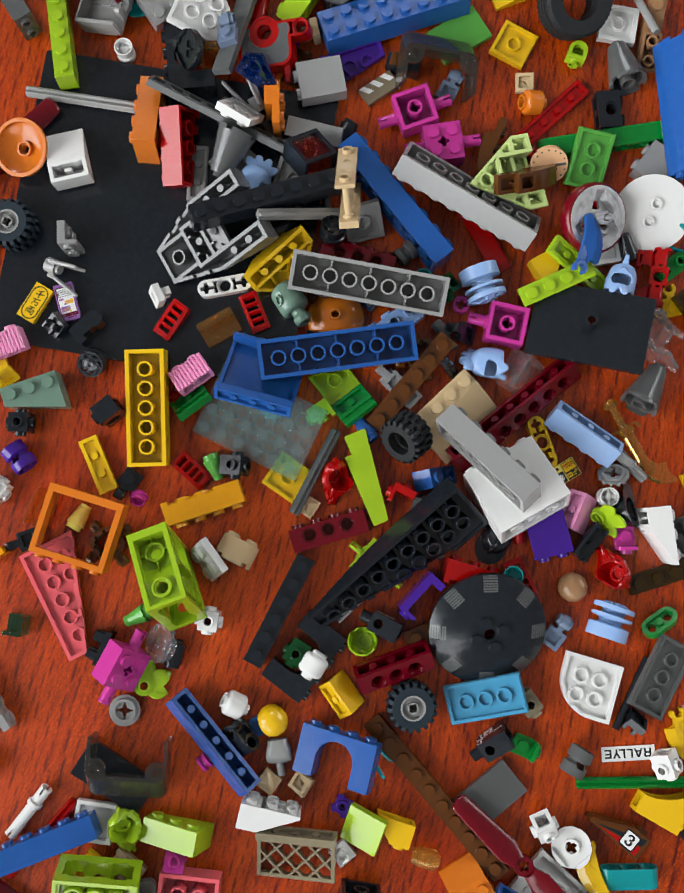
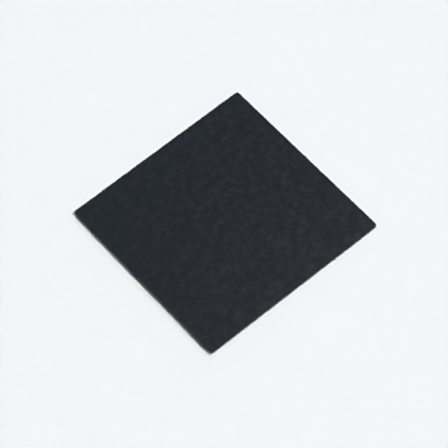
M48 50L39 87L61 90L54 76L52 50ZM76 54L80 88L62 91L134 102L137 99L136 86L140 83L141 76L156 75L163 77L166 81H169V76H165L164 69ZM215 78L217 97L202 99L216 105L217 101L225 96L228 98L234 97L222 85V81H225L247 104H249L247 100L253 97V94L247 83ZM256 85L264 101V86ZM280 89V92L284 93L285 130L289 115L332 126L335 125L338 101L303 107L302 101L297 99L296 92ZM166 95L165 106L181 105L193 109L177 100H172L171 97ZM37 99L35 107L44 99ZM55 101L60 108V112L43 132L45 136L82 128L95 183L57 191L51 184L47 158L37 173L29 177L20 178L16 200L26 205L36 214V219L39 220L37 227L40 230L36 232L37 239L32 240L34 244L32 246L27 245L28 249L23 250L20 248L18 252L7 249L5 251L0 275V332L4 331V327L15 324L16 326L23 327L30 346L82 354L85 350L95 347L101 349L106 354L107 359L125 362L124 350L165 349L168 351L169 370L187 361L190 355L199 352L214 372L215 376L213 377L220 378L233 343L234 331L265 339L297 335L298 326L294 323V317L285 318L272 301V292H257L271 328L254 335L238 299L239 296L248 292L212 299H204L198 293V285L203 280L246 273L251 261L263 250L226 270L174 284L156 251L168 232H171L175 227L177 218L182 216L187 208V187L175 189L163 187L161 178L162 162L161 164L138 163L133 145L129 142V132L133 129L131 118L135 113ZM264 108L259 112L265 116L264 120L255 126L274 135L272 120H267ZM199 112V118L195 120L198 134L194 135V144L209 146L210 160L213 157L219 125L217 120ZM282 131L281 139L290 138V136L285 135V131ZM255 140L250 148L256 155H261L263 161L271 159L273 162L272 167L277 169L280 156H283V153ZM210 165L208 168L207 186L217 179V177L212 175L214 171L210 170ZM321 200L302 204L300 207L319 205ZM252 217L225 224L224 226L231 239H233L252 225L255 219ZM57 220H65L69 227L72 228V231L76 233L77 240L85 249V254H80L79 257H70L57 244ZM293 220L292 229L300 225L303 226L314 242L317 220ZM47 257H52L86 270L83 273L64 267L63 272L60 275L57 274L56 277L64 283L70 281L73 283L75 293L78 294L77 300L82 317L90 310H97L105 317L106 323L104 327L97 329L88 338L91 343L87 347L80 344L68 331L79 320L69 322L70 326L58 339H54L52 335L48 334V330L42 327L43 322L49 318L52 312H59L55 294L35 325L16 314L36 282L53 292V286L59 285L55 280L47 277L48 272L43 269V264ZM242 279V282L237 284L235 280H232L234 283V289H237L236 285L242 284L243 287H246V283H248L246 279ZM227 281L222 282L220 285L222 291H228L231 287V284ZM158 283L160 288L169 286L172 292L169 294L170 297L166 299L164 306L156 309L148 293L150 286ZM214 283L215 288H209L206 285L205 289L202 290L205 294H208L211 289H215L216 293L219 292L216 283ZM175 298L189 308L191 313L168 342L154 332L153 329ZM255 298L247 302H244L245 305L255 301ZM257 305V306H254V307H252V308H250V309H247V310H248V312H250V311L255 310V309H257V308H259V307H258V305ZM176 307L175 311L181 315L182 311ZM259 313L254 316H251V320L261 316L262 314ZM170 315L171 318L177 321L178 318L175 315ZM166 320L165 322L170 327H173L174 325L168 320ZM262 320L257 323H254L253 325L254 327H256L258 325L265 323V321ZM164 326L160 328L165 333H169V330Z

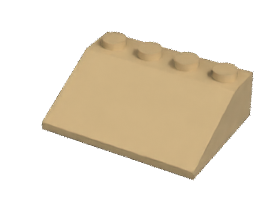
M465 369L417 413L427 422V426L431 429L430 432L433 435V438H431L433 440L431 449L446 465L451 460L445 449L451 444L439 434L435 419L451 404H454L457 408L459 406L466 411L467 417L471 421L473 419L476 420L478 423L497 408L479 383Z

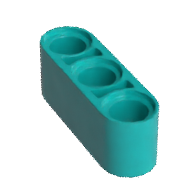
M607 863L600 865V871L609 891L658 889V867L655 864Z

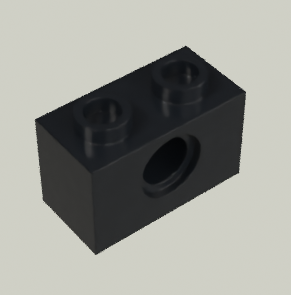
M619 89L596 91L591 99L595 130L624 126L625 117L621 112L622 97L619 96Z
M109 394L89 408L92 412L90 415L97 424L100 423L102 426L105 425L109 428L126 416L124 407L116 398Z

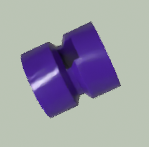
M22 439L13 441L0 453L7 463H11L12 470L18 476L32 469L38 462L35 455L27 451L28 447Z

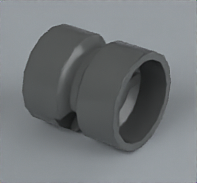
M572 742L567 750L568 757L562 759L559 767L569 775L582 781L587 772L585 767L591 765L595 755Z

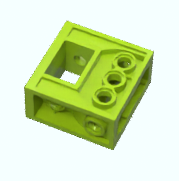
M162 522L127 535L126 538L146 612L169 631L207 618L188 548L166 522ZM181 603L184 605V608L186 609L185 612H180L178 610V607Z
M61 853L52 880L51 893H139L143 860ZM81 871L85 876H75L74 872ZM101 874L104 877H95V875ZM121 874L125 876L126 879L116 880L115 876Z

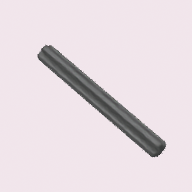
M330 430L289 510L292 514L299 516L341 435V432L338 430Z

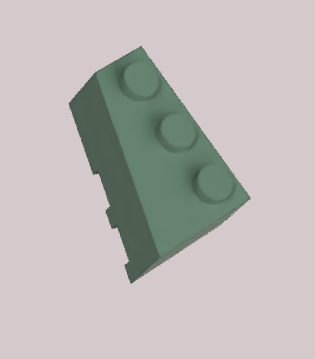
M55 370L0 388L4 406L13 410L73 409L62 374Z

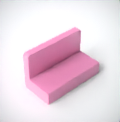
M571 489L569 505L563 508L568 529L583 535L597 500L587 493Z

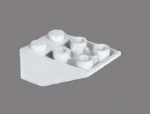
M82 128L46 136L48 144L47 167L51 184L57 191L95 183Z
M671 505L636 508L640 525L638 529L661 562L679 565L681 554L676 544L678 533L674 529L675 513Z
M250 791L247 795L243 796L235 828L259 832L300 821L302 805H299L294 800H287L286 802L279 800L277 796L268 795L266 797L261 796L257 791Z

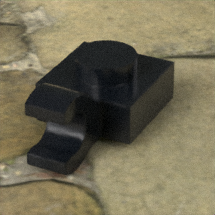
M459 321V324L454 323V325L449 322L446 323L445 330L455 333L456 341L466 346H472L476 327Z
M127 467L117 480L121 486L117 488L112 496L121 501L128 490L134 492L145 477L131 467Z
M35 527L16 533V540L4 544L6 551H12L19 547L22 552L28 551Z

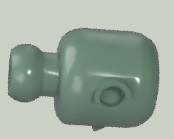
M289 280L283 281L273 289L271 293L272 301L285 318L294 317V323L298 327H303L311 321V314L305 310L308 299L303 291L287 289Z

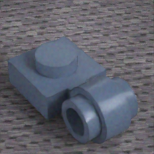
M227 11L221 13V16L218 17L221 27L218 29V45L222 49L238 44L239 29L236 25L237 19L234 12Z
M451 69L447 80L444 79L434 98L436 99L449 93L453 103L460 90L459 87L465 78L462 75L463 72Z
M560 613L554 620L557 627L555 628L549 624L545 632L543 643L555 652L567 638L562 631L568 632L574 624L572 618L567 614Z

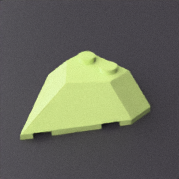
M528 133L510 136L469 185L495 195L494 174L528 168L529 165L526 157L533 151ZM544 189L521 194L495 195L529 210L549 205Z

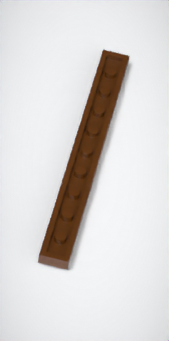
M377 713L365 723L364 728L372 737L377 739V742L383 744L382 749L493 882L508 872L509 866L499 861L453 811L454 800L380 713Z

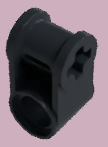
M242 717L237 720L233 719L232 723L225 726L222 730L242 757L249 755L260 747L258 736Z

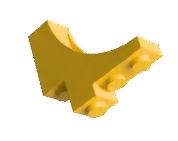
M641 789L637 790L629 806L638 814L678 836L679 832L684 829V791L674 794H654Z

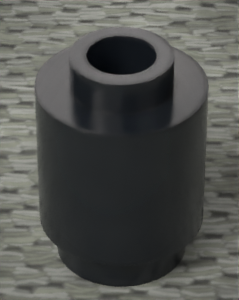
M172 638V641L167 642L163 657L165 667L179 669L187 646L183 644V640Z

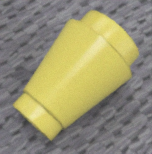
M81 503L67 519L66 526L77 532H80L81 529L84 530L92 508Z

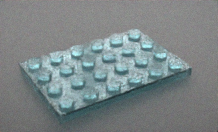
M224 362V364H223V366H222V368H221V371H220V373H219V375H218L216 381H219V378H220V376H221V373H222L223 367H224V365H225V362ZM213 386L210 392V396L213 399L204 405L193 432L234 452H243V456L248 457V459L296 481L328 411L300 397H296L291 416L288 418L214 398Z

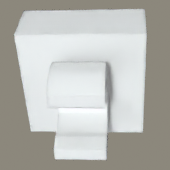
M155 283L150 286L148 293L156 309L164 306L166 299L170 297L169 294L172 292L169 286L160 288L159 284Z
M344 839L336 843V862L342 868L356 856V851Z

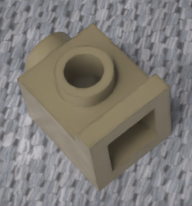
M526 685L524 691L527 703L533 702L534 705L524 715L528 719L531 717L535 719L542 714L541 709L544 706L532 689Z

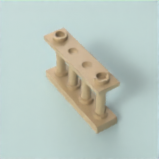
M344 146L338 149L334 186L335 189H342L339 229L359 228L362 187L361 183H356L358 147Z

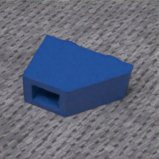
M453 465L413 472L412 478L415 492L435 488L447 477L456 484V474Z

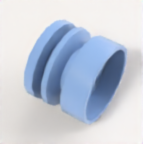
M496 260L477 263L458 274L462 287H472L465 292V296L470 297L467 300L469 306L489 303L507 292L505 286H501L504 283L502 279H493L500 274Z
M594 599L593 604L602 608L601 611L591 609V612L598 615L599 618L598 620L588 619L585 631L626 645L629 632L621 627L622 624L632 625L633 622L625 620L624 617L625 615L635 617V612L629 610L624 605L609 600Z

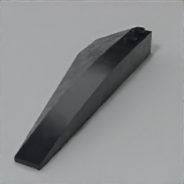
M445 478L389 528L345 572L308 614L307 618L319 629L342 617V613L358 608L357 605L366 599L370 601L375 598V594L382 590L385 592L411 577L412 573L416 570L425 569L428 567V563L435 559L440 560L444 558V554L451 550L453 552L456 551L489 522L450 478Z

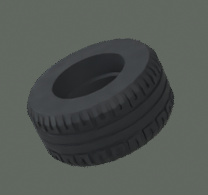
M538 0L537 13L539 14L538 17L542 26L545 27L544 29L552 37L554 36V38L562 41L579 40L591 36L603 27L612 10L613 0H586L584 13L579 20H575L567 14L563 0Z

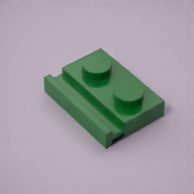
M361 383L331 405L336 415L347 428L378 406L377 402Z
M202 384L185 397L180 396L177 401L169 404L182 422L213 398Z

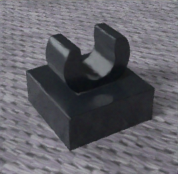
M58 311L52 312L49 318L42 324V327H45L48 330V334L52 335L54 339L60 338L70 326Z
M631 708L627 712L622 728L625 729L627 726H630L631 735L638 733L642 736L647 732V719L634 708Z

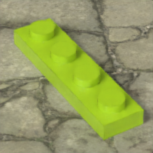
M556 235L546 249V252L564 268L572 265L579 253L561 235ZM593 266L597 275L581 282V284L587 288L603 290L606 277Z
M588 262V270L585 274H579L581 270L579 265L577 270L574 271L571 270L570 265L519 288L517 291L524 307L596 276L597 274L592 263Z

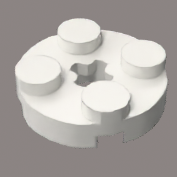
M564 826L557 830L559 837L551 843L552 854L555 860L561 866L570 869H579L585 866L590 860L592 852L591 841L588 835L582 829L575 826ZM567 842H570L571 844L575 843L577 845L575 847V849L577 850L575 853L573 851L568 852L566 850L568 847V845L566 844Z

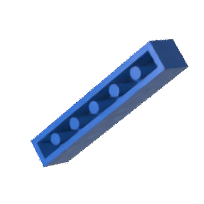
M186 687L165 704L239 797L247 795L261 781Z
M87 809L75 814L76 817L71 819L65 817L51 827L50 824L45 825L34 834L27 832L14 842L12 839L3 842L0 845V877L98 839L103 831L95 809L89 812Z

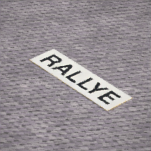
M654 744L601 747L602 762L650 760V756L655 752Z

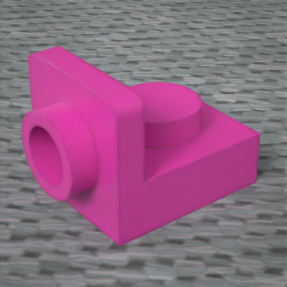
M634 527L617 528V537H613V550H619L620 554H632V550H638V546H635Z
M166 850L163 872L183 874L184 865L187 863L188 857Z

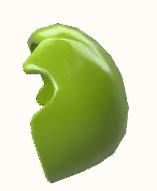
M363 626L357 627L350 632L347 640L349 650L361 657L373 653L378 645L377 635Z

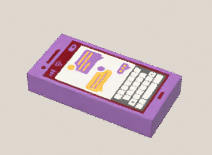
M71 281L66 282L65 284L75 292L73 283ZM61 285L53 286L60 315L67 323L80 320L82 315L77 297H74Z

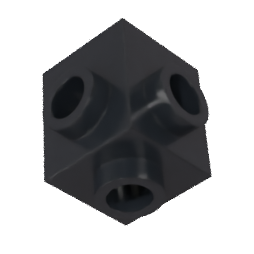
M15 409V412H8V417L5 421L8 432L15 433L14 436L25 437L27 433L35 434V414L27 412V409Z
M233 451L231 455H220L219 474L229 475V479L241 480V476L248 477L251 469L250 457L243 456V452Z

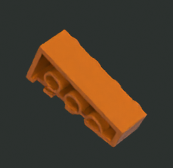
M141 76L140 83L136 86L137 99L134 100L135 115H132L131 118L133 129L129 132V142L133 145L138 163L161 164L158 149H161L158 116L159 107L165 106L166 95L146 85L147 79L151 76Z

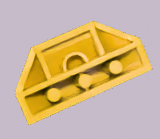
M301 225L282 234L251 261L243 277L256 292H272L279 283L289 280L294 249L311 252L312 238Z

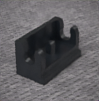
M591 522L584 534L573 545L574 551L569 552L583 564L587 563L590 556L609 534V531L602 529V525L598 522Z

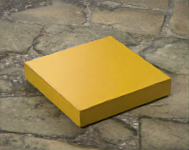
M506 19L488 54L521 71L539 36Z
M283 451L262 480V483L293 504L310 469Z

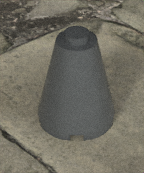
M617 40L612 42L607 49L609 90L619 89V96H627L639 90V85L646 83L647 74L624 41Z
M220 121L210 170L214 171L212 175L218 178L229 168L235 169L256 139L234 126L229 128L227 123Z
M660 363L649 364L642 375H639L623 392L620 401L621 403L624 401L627 404L625 407L629 411L644 417L646 414H652L651 417L657 414L667 375L664 365Z

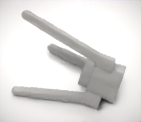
M250 70L247 71L249 77L246 80L253 97L247 100L249 104L225 81L221 82L240 102L257 112L265 108L264 101L260 96Z
M47 257L43 264L44 271L48 272L47 277L55 280L74 297H78V294L56 277V275H60L64 267L83 273L86 270L76 265Z

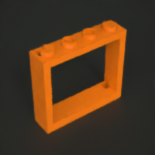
M50 482L28 551L34 552V556L45 559L46 556L53 558L52 562L69 563L73 569H88L92 575L100 576L101 574H106L109 572L130 506L59 483ZM58 493L116 511L99 565L41 547Z

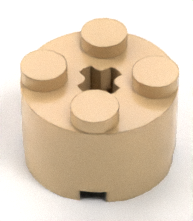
M229 530L228 533L225 532L216 548V552L218 554L222 553L221 557L241 568L243 565H246L245 569L249 571L259 552L257 543L250 539H246V541L241 540V536L234 531Z

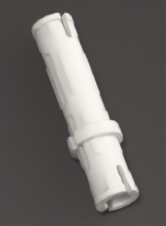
M42 783L34 796L29 797L27 805L5 831L6 836L11 833L8 838L16 839L34 813L42 808V803L52 792L51 787L47 790L48 784Z

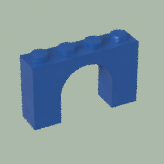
M311 719L303 723L292 770L308 776L317 773L324 746L328 742H338L347 748L352 758V769L347 789L367 795L372 792L383 744L377 742V739L374 737L366 736L364 738L358 736V732L352 730L345 732L340 730V727L337 725L329 724L327 726L322 724L321 720Z

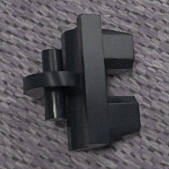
M102 629L96 631L93 639L100 642L101 645L99 649L90 646L85 654L87 658L93 661L92 665L96 666L110 638H115L116 631Z

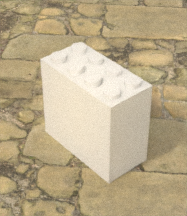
M532 436L519 439L510 448L505 447L515 461L517 459L520 460L526 467L525 470L529 474H535L541 481V497L524 513L474 466L467 469L465 474H463L466 490L484 518L489 522L488 524L501 544L569 505L570 490Z

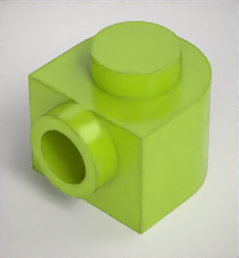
M577 40L570 45L564 59L569 68L576 69L582 67L588 53L587 44Z

